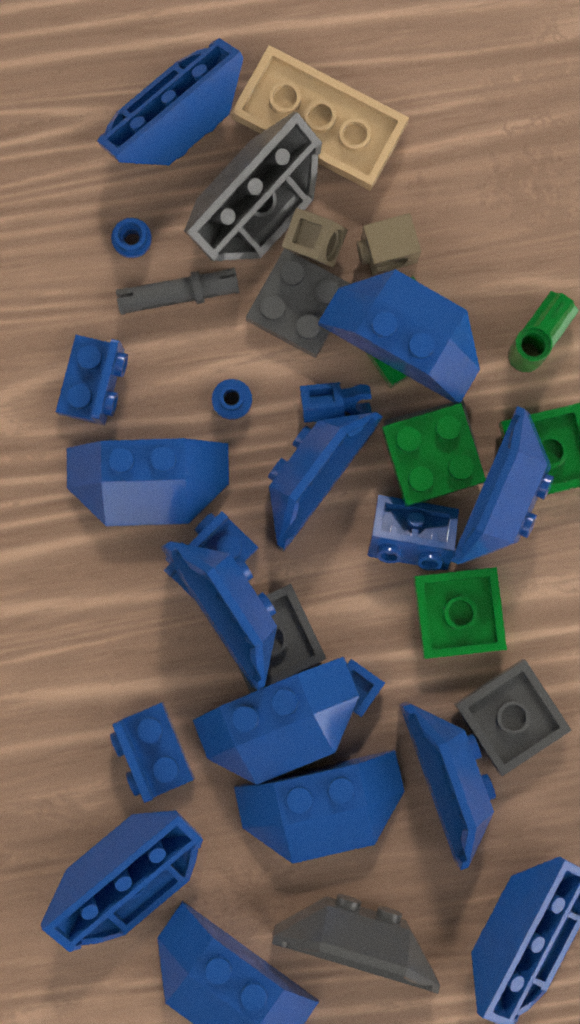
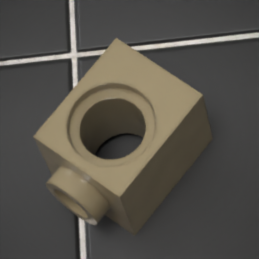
M296 208L282 247L300 256L334 268L348 229L330 219Z
M410 213L364 225L361 240L356 242L361 264L369 265L372 276L417 264L421 254L420 244Z

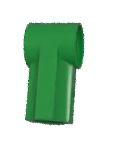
M549 292L509 348L508 359L516 370L529 373L535 371L545 361L579 312L572 299L563 293ZM530 343L537 348L538 356L527 355L523 351L521 344Z

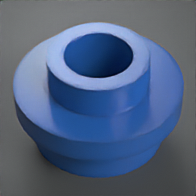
M126 218L115 225L111 240L115 250L121 256L138 258L149 250L152 243V235L149 227L142 220ZM130 234L139 236L138 242L134 245L125 243L126 237Z
M227 379L215 387L212 393V405L216 413L222 418L228 420L240 419L249 412L252 406V394L244 382L237 379ZM230 392L237 393L240 397L238 403L235 405L226 404L224 401L226 394Z

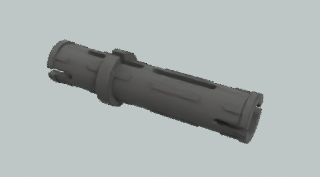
M235 267L205 274H199V271L191 272L189 277L116 289V295L119 297L117 298V303L121 315L190 301H196L197 304L205 303L207 298L240 293Z

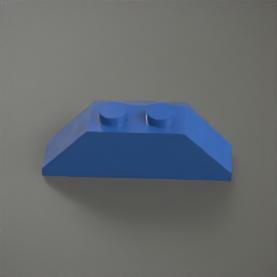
M218 38L211 42L208 48L197 50L175 62L115 113L107 125L105 133L100 135L97 142L120 163L169 166L176 159L184 156L189 148L206 134L212 132L230 114L244 59L241 52Z
M396 269L338 288L318 322L319 326L455 404L461 403L480 370L467 310Z
M517 406L478 499L451 558L453 563L464 564L516 544L521 536L528 538L534 527L537 515L533 514L532 510L538 498L543 500L546 498L554 476L548 474L551 464L531 415L524 408Z
M377 412L323 419L318 420L312 429L306 425L292 443L297 448L288 461L281 458L268 475V478L272 480V483L269 485L278 548L282 551L287 549L379 426L383 416Z
M186 438L106 440L66 448L67 489L107 527L190 524L229 485L228 443Z
M170 541L161 546L168 560L250 685L256 690L263 688L266 684L277 625L271 617L276 614V610L268 597L263 592L257 595L248 582L253 578V575L241 557L234 560L229 553Z
M341 657L219 706L194 719L193 723L208 760L258 785L336 753L353 710L360 698V694L345 657Z
M407 701L399 705L453 859L460 870L469 868L494 813L490 800L496 798L495 790L488 774L481 776L476 762L477 759L482 758L480 748L473 734L467 735L464 729Z
M395 749L280 775L258 785L249 782L234 786L242 828L292 864L375 845L405 792Z
M176 810L130 815L66 869L41 922L42 930L68 952L81 949L82 945L98 944L126 935L190 881L197 859L198 848H201L203 842L201 834Z
M559 856L510 877L471 952L477 1014L483 1019L496 1024H516L519 1016L528 1011L547 992L580 928V866Z
M184 901L181 902L158 935L165 1004L193 1024H304L319 1003L317 998Z

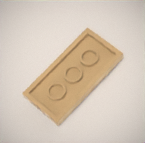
M268 45L231 111V118L258 133H262L293 111H297L322 142L321 153L318 154V164L369 191L372 190L409 120V117L270 45Z

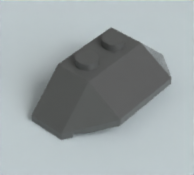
M293 111L251 139L197 198L184 232L211 261L262 258L289 228L295 209L305 210L312 203L318 173V154L321 153L322 142L297 111Z
M338 894L336 899L326 896L274 926L272 933L273 945L425 989L436 994L439 992L440 984L408 922L401 919L402 913L384 906H378L377 911L361 907L362 902L354 897Z

